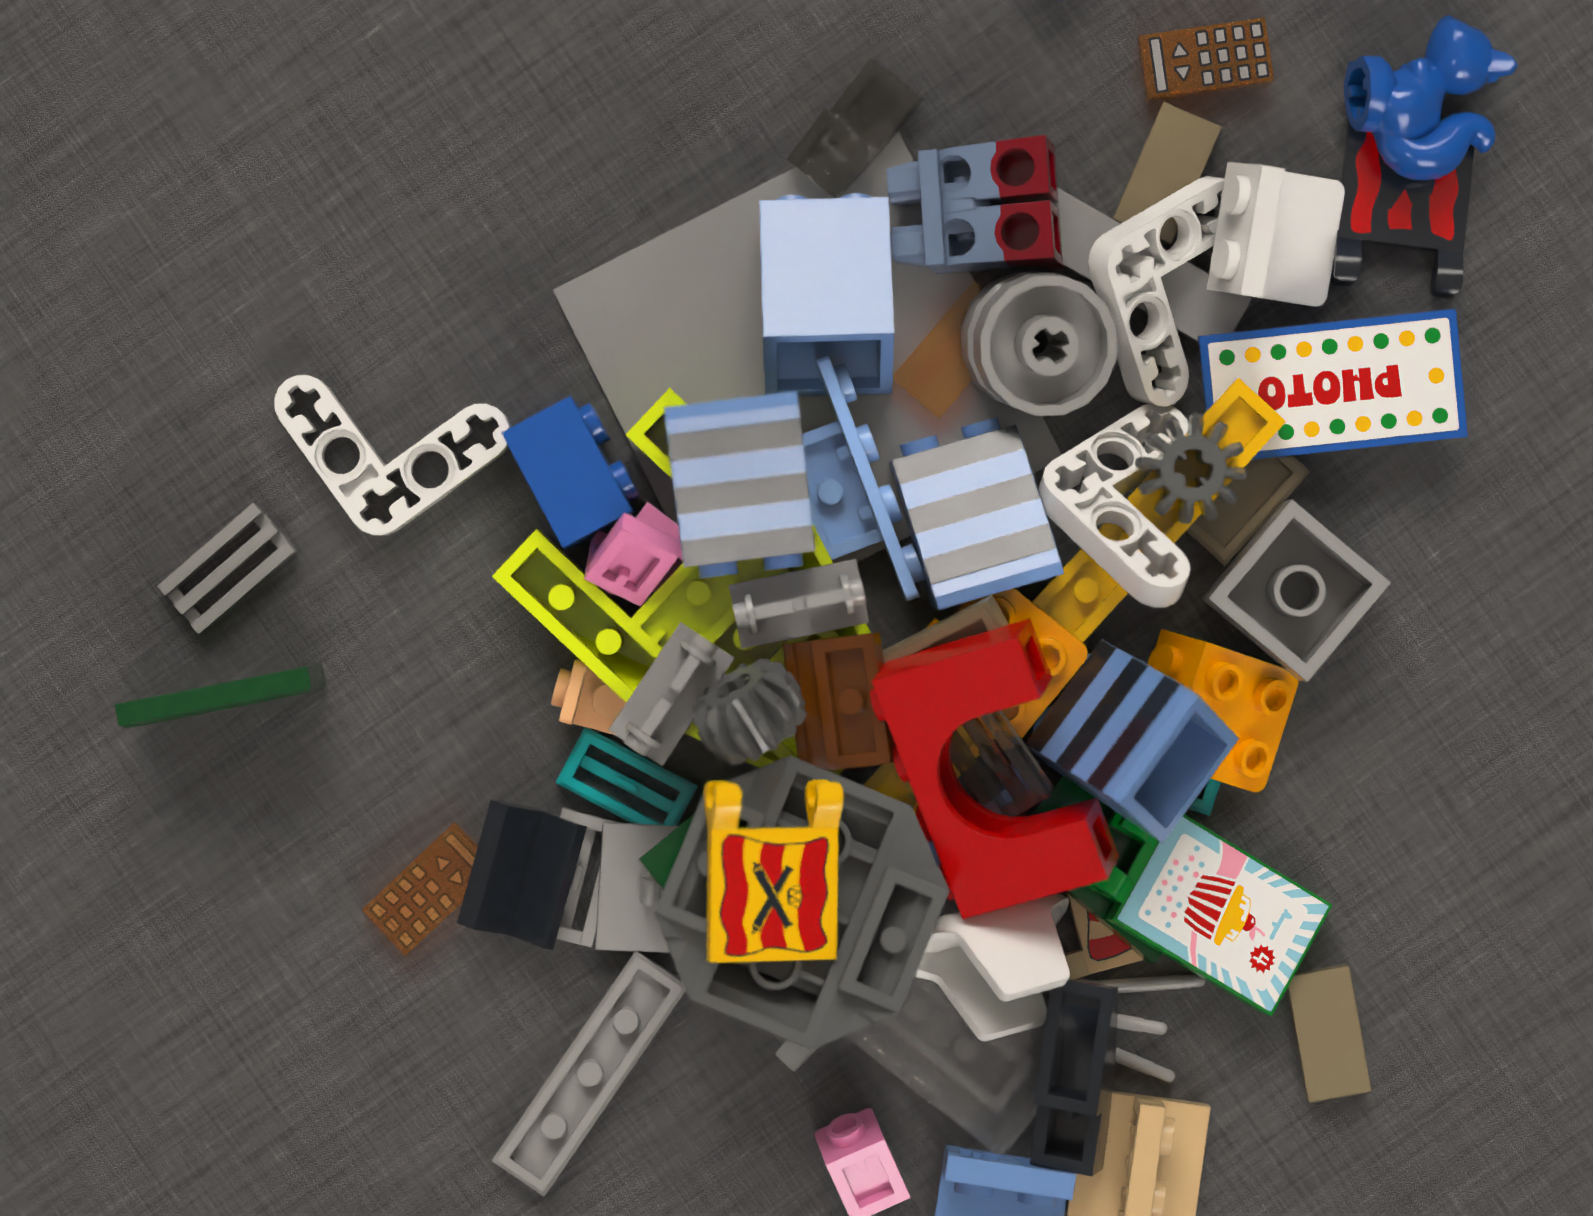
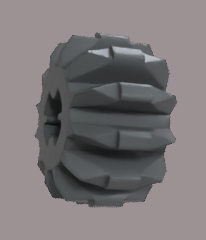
M1201 413L1191 414L1188 421L1187 436H1184L1180 423L1174 416L1166 418L1164 426L1171 442H1165L1160 436L1152 432L1147 433L1143 439L1147 446L1159 452V456L1157 459L1150 457H1137L1135 459V467L1138 469H1156L1157 478L1141 483L1138 486L1142 495L1151 494L1160 488L1165 491L1154 507V511L1159 515L1167 513L1176 499L1180 500L1178 519L1183 524L1191 523L1194 513V501H1198L1201 512L1206 520L1216 519L1218 517L1217 508L1211 496L1215 494L1223 502L1235 504L1238 500V495L1223 485L1224 479L1245 480L1247 477V470L1244 468L1226 467L1225 459L1238 456L1244 451L1240 442L1231 443L1222 449L1217 446V443L1224 437L1228 426L1223 422H1217L1207 436L1202 437L1204 419ZM1189 449L1196 451L1197 462L1207 464L1205 479L1203 477H1196L1197 486L1192 488L1185 486L1186 480L1184 475L1174 472L1176 459H1187L1184 451Z
M758 659L750 666L741 664L730 674H722L721 680L716 684L706 687L703 691L704 696L698 699L692 707L695 715L693 721L699 730L697 734L707 750H712L718 761H728L731 765L741 764L748 758L758 760L764 752L770 749L777 750L780 742L786 738L793 737L796 733V726L800 725L807 716L804 708L806 703L800 694L801 688L792 673H787L781 662Z

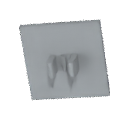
M602 822L595 935L596 950L670 953L654 914L663 890L638 859L680 825Z

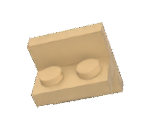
M1113 1091L1103 1169L1094 1176L1076 1174L1073 1199L1066 1202V1215L1196 1216L1210 1105Z

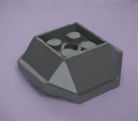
M787 756L726 781L739 785L742 793L741 811L737 828L809 827L805 804L806 784L811 780H828L841 784L843 788V807L838 827L837 959L716 963L706 961L708 827L704 807V793L654 914L689 1000L812 1050L900 1014L948 896L949 889L935 862L911 805L793 756Z

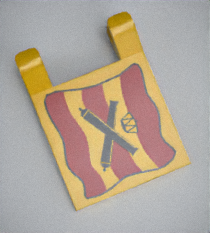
M811 780L806 784L805 804L809 827L737 828L742 802V793L739 785L726 781H711L707 783L704 787V807L708 827L706 961L716 963L837 959L838 827L843 807V788L841 784L828 780Z

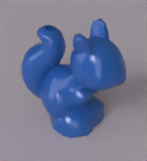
M1447 15L1439 19L1431 33L1425 50V58L1409 61L1394 71L1390 64L1381 56H1360L1357 60L1349 62L1344 79L1346 113L1351 126L1356 131L1372 133L1382 159L1396 174L1411 180L1428 181L1439 179L1451 173L1461 164L1470 145H1473L1482 154L1488 152L1495 143V129L1490 120L1485 116L1472 112H1459L1441 120L1442 102L1445 95H1466L1476 92L1485 83L1496 82L1499 77L1512 75L1518 67V63L1514 57L1506 52L1493 49L1490 39L1483 31Z

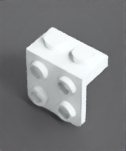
M1227 162L1207 290L1314 307L1322 305L1328 296L1337 231L1339 230L1345 195L1342 183L1333 179L1286 172L1284 168Z

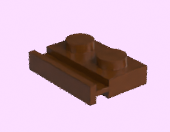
M880 632L783 644L787 673H792L801 688L800 694L806 703L804 708L807 716L800 725L796 726L795 741L798 759L824 770L894 762L893 748L895 742L887 722L877 719L870 699V690L874 689L871 681L884 665Z

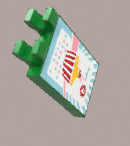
M1113 811L1107 825L1140 843L1141 847L1126 874L1114 866L1107 880L1085 885L1114 902L1105 920L1259 1013L1272 1016L1329 913L1332 904L1185 814L1162 844Z

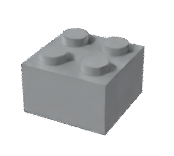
M1291 499L1283 501L1201 599L1282 668H1285L1295 679L1308 682L1391 582Z

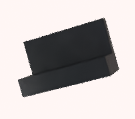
M490 800L457 923L473 930L511 935L541 948L553 950L587 826L535 807Z

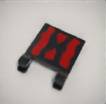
M1348 119L1341 180L1345 195L1339 230L1337 231L1330 283L1349 287L1357 281L1361 272L1362 242L1436 251L1431 274L1430 293L1436 298H1453L1462 288L1463 250L1475 147L1473 145L1469 146L1461 164L1448 175L1428 181L1411 180L1396 174L1384 162L1378 152L1374 136L1371 132L1356 131Z

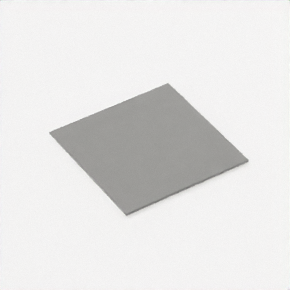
M893 119L553 289L625 434L669 388L687 404L765 395L759 200H776L785 195H800L808 199L840 198L851 193H862L871 197H889L887 168L914 162ZM889 201L890 243L891 228L923 225L921 203L894 206ZM891 248L894 316L892 394H856L858 399L847 403L855 427L867 424L880 456V460L870 463V467L878 488L890 484L903 520L892 523L898 541L909 537L910 532L889 463L894 459L903 457L899 445L933 435L937 436L939 446L964 439L961 427L998 417L1001 428L1017 424L1032 473L1045 468L1052 460L1062 454L1043 416H1035L995 401L971 380L961 356V326L970 302L980 291L970 272L955 271V273L935 274L927 266L899 265L893 261ZM828 395L798 396L802 434L837 421ZM627 437L666 516L678 524L672 479ZM883 541L832 561L833 563L856 559L859 562L885 549Z

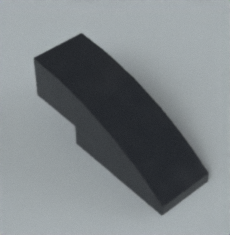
M1069 978L1064 986L1050 989L1033 1105H1038L1030 1159L1031 1165L1087 1176H1094L1103 1169L1116 1056L1118 987Z

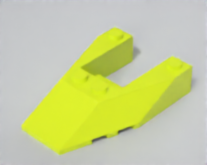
M669 388L625 435L672 479L664 407L688 404ZM813 523L815 551L802 553L803 566L764 570L763 558L737 561L739 574L699 578L698 566L684 567L682 563L633 616L607 592L585 580V572L538 529L492 575L504 589L625 702L629 700L680 622L734 657V660L724 674H730L741 664L750 666L758 659L781 662L786 670L783 644L871 633L866 623L744 649L741 648L729 585L833 564ZM692 721L685 734L702 741L697 734L699 730L694 721ZM795 734L793 737L786 738L780 742L777 750L770 749L764 752L758 760L748 758L745 762L760 768L787 756H793L798 759ZM844 769L826 771L839 775Z

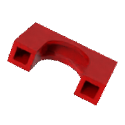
M1030 618L887 661L871 681L874 689L870 690V699L874 713L879 721L885 720L888 724L895 742L893 759L897 773L904 783L910 782L918 802L916 818L927 842L933 841L941 862L939 869L949 889L947 899L956 901L962 919L1107 880L1119 858L1098 798L1032 816H1007L993 812L976 802L965 791L955 774L951 759V743L954 731L959 726L976 717L1040 699L1052 680L1051 672Z

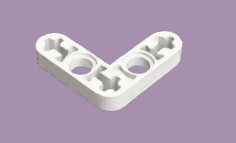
M1206 176L1195 180L1107 231L1094 242L1090 250L1088 259L1089 273L1096 294L1107 304L1117 328V362L1125 387L1130 396L1136 401L1167 407L1175 404L1182 398L1187 389L1189 380L1188 364L1161 277L1214 246L1220 210L1217 195L1222 197L1224 178ZM1214 209L1215 217L1205 215L1197 217L1195 212L1205 214ZM1173 217L1178 226V236L1175 244L1165 251L1160 242V232L1164 222ZM1121 251L1132 253L1141 251L1143 255L1133 254L1123 260ZM1120 264L1121 273L1116 272V265ZM1144 303L1148 310V322L1144 331L1138 336H1134L1130 329V317L1134 308L1138 304ZM1157 365L1161 366L1162 372L1159 374ZM1154 379H1155L1156 388H1155V387H1152V380H1154Z
M295 375L283 382L274 398L275 412L280 422L353 523L363 532L375 536L389 535L398 531L495 461L508 449V445L501 433L511 427L507 416L498 408L486 403L473 404L464 408L385 465L331 389L321 380L309 375ZM297 388L308 394L316 390L318 391L321 398L316 401L314 407L324 422L328 423L334 414L341 421V425L324 431L312 446L305 436L306 434L316 432L317 429L306 416L300 414L293 418L289 412V409L295 404L291 394ZM478 416L484 422L494 418L499 425L492 433L497 443L488 450L485 446L478 443L463 452L466 457L472 460V464L461 470L456 454L443 444L441 439L452 432L454 442L459 444L472 433V428L468 422L473 417ZM338 437H347L353 440L360 452L357 466L346 474L332 472L324 460V452L327 445ZM435 451L446 458L449 465V473L442 485L436 488H425L416 482L413 475V465L421 454ZM400 469L406 487L419 496L421 500L410 508L407 497L403 496L389 507L390 514L393 516L390 522L385 524L379 518L367 521L363 514L370 506L366 496L373 490L379 496H386L399 486L390 480V476Z
M1145 404L1052 460L1045 467L1038 491L1046 515L1133 598L1144 605L1158 608L1173 605L1181 597L1190 573L1189 561L1184 553L1138 511L1123 494L1138 486L1152 471L1136 468L1135 459L1137 457L1157 459L1159 456V452L1150 448L1147 444L1143 448L1142 443L1146 433L1152 432L1157 434L1165 442L1169 443L1171 439L1165 430L1164 420L1174 416L1180 423L1184 435L1188 432V421L1181 411L1171 405L1162 407ZM1104 453L1118 455L1127 462L1129 468L1125 470L1109 469L1099 461L1097 456ZM1083 476L1085 479L1078 493L1072 488L1080 484ZM1102 523L1116 524L1126 531L1129 538L1123 541L1107 539L1098 531L1097 525Z

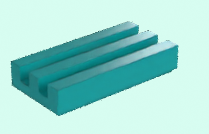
M587 727L582 731L555 782L630 823L677 826L698 787L697 784ZM590 744L680 791L676 801L588 756L585 753ZM580 766L669 813L666 820L662 824L574 777L577 768Z

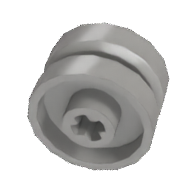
M1042 270L1012 271L989 282L970 302L961 326V356L971 380L991 399L1035 416L1065 415L1088 404L1108 383L1117 359V328L1107 304L1088 285L1063 275ZM1040 331L1043 335V344L1038 351L1033 353L1032 349L1040 345L1034 338Z

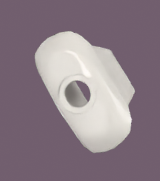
M1057 893L962 919L960 912L940 916L915 977L937 983L980 1041L985 1042L1042 1026L1046 1021L1047 1015L1042 992L1064 986L1070 977V971L1055 927L1067 910L1069 898Z

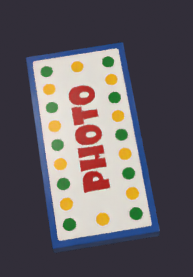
M1456 309L1197 336L1205 412L1236 378H1240L1286 421L1251 460L1468 437Z

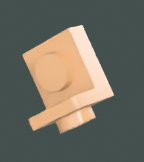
M575 659L572 671L560 669L551 705L562 708L559 722L570 725L575 724L613 734L608 729L626 704L580 659Z

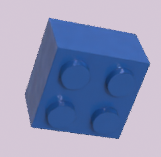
M569 396L501 432L562 548L571 550L593 538L597 532H604L612 528L624 512L631 516L637 514L631 501L641 495L621 460L610 465L600 445L611 439L596 410L590 403L580 408L579 404Z

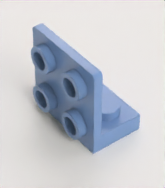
M945 1144L934 1216H1064L1066 1200L1073 1199L1076 1173L1031 1165V1158Z

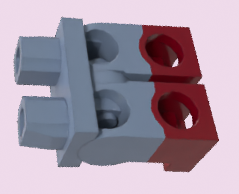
M1046 135L958 146L939 151L937 149L918 151V161L887 168V189L890 203L894 206L921 203L923 225L891 228L892 258L897 264L919 267L927 266L935 274L1036 266L1037 268L1063 267L1059 209L1053 204L1059 202L1055 145Z

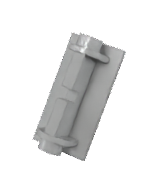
M856 559L729 585L742 649L869 623L864 589Z
M680 622L608 730L624 740L626 745L639 754L648 756L663 766L693 721L695 715L692 707L698 699L704 696L703 691L706 687L716 684L721 679L722 674L726 672L734 657Z

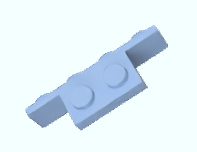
M829 355L816 359L817 369L837 421L802 434L812 523L832 560L883 541L904 600L910 601L919 597L915 583L925 580V576L913 545L909 544L902 548L900 547L892 523L903 520L890 484L878 488L870 467V463L880 460L870 429L867 424L855 427L847 403L858 398L845 364L833 367Z

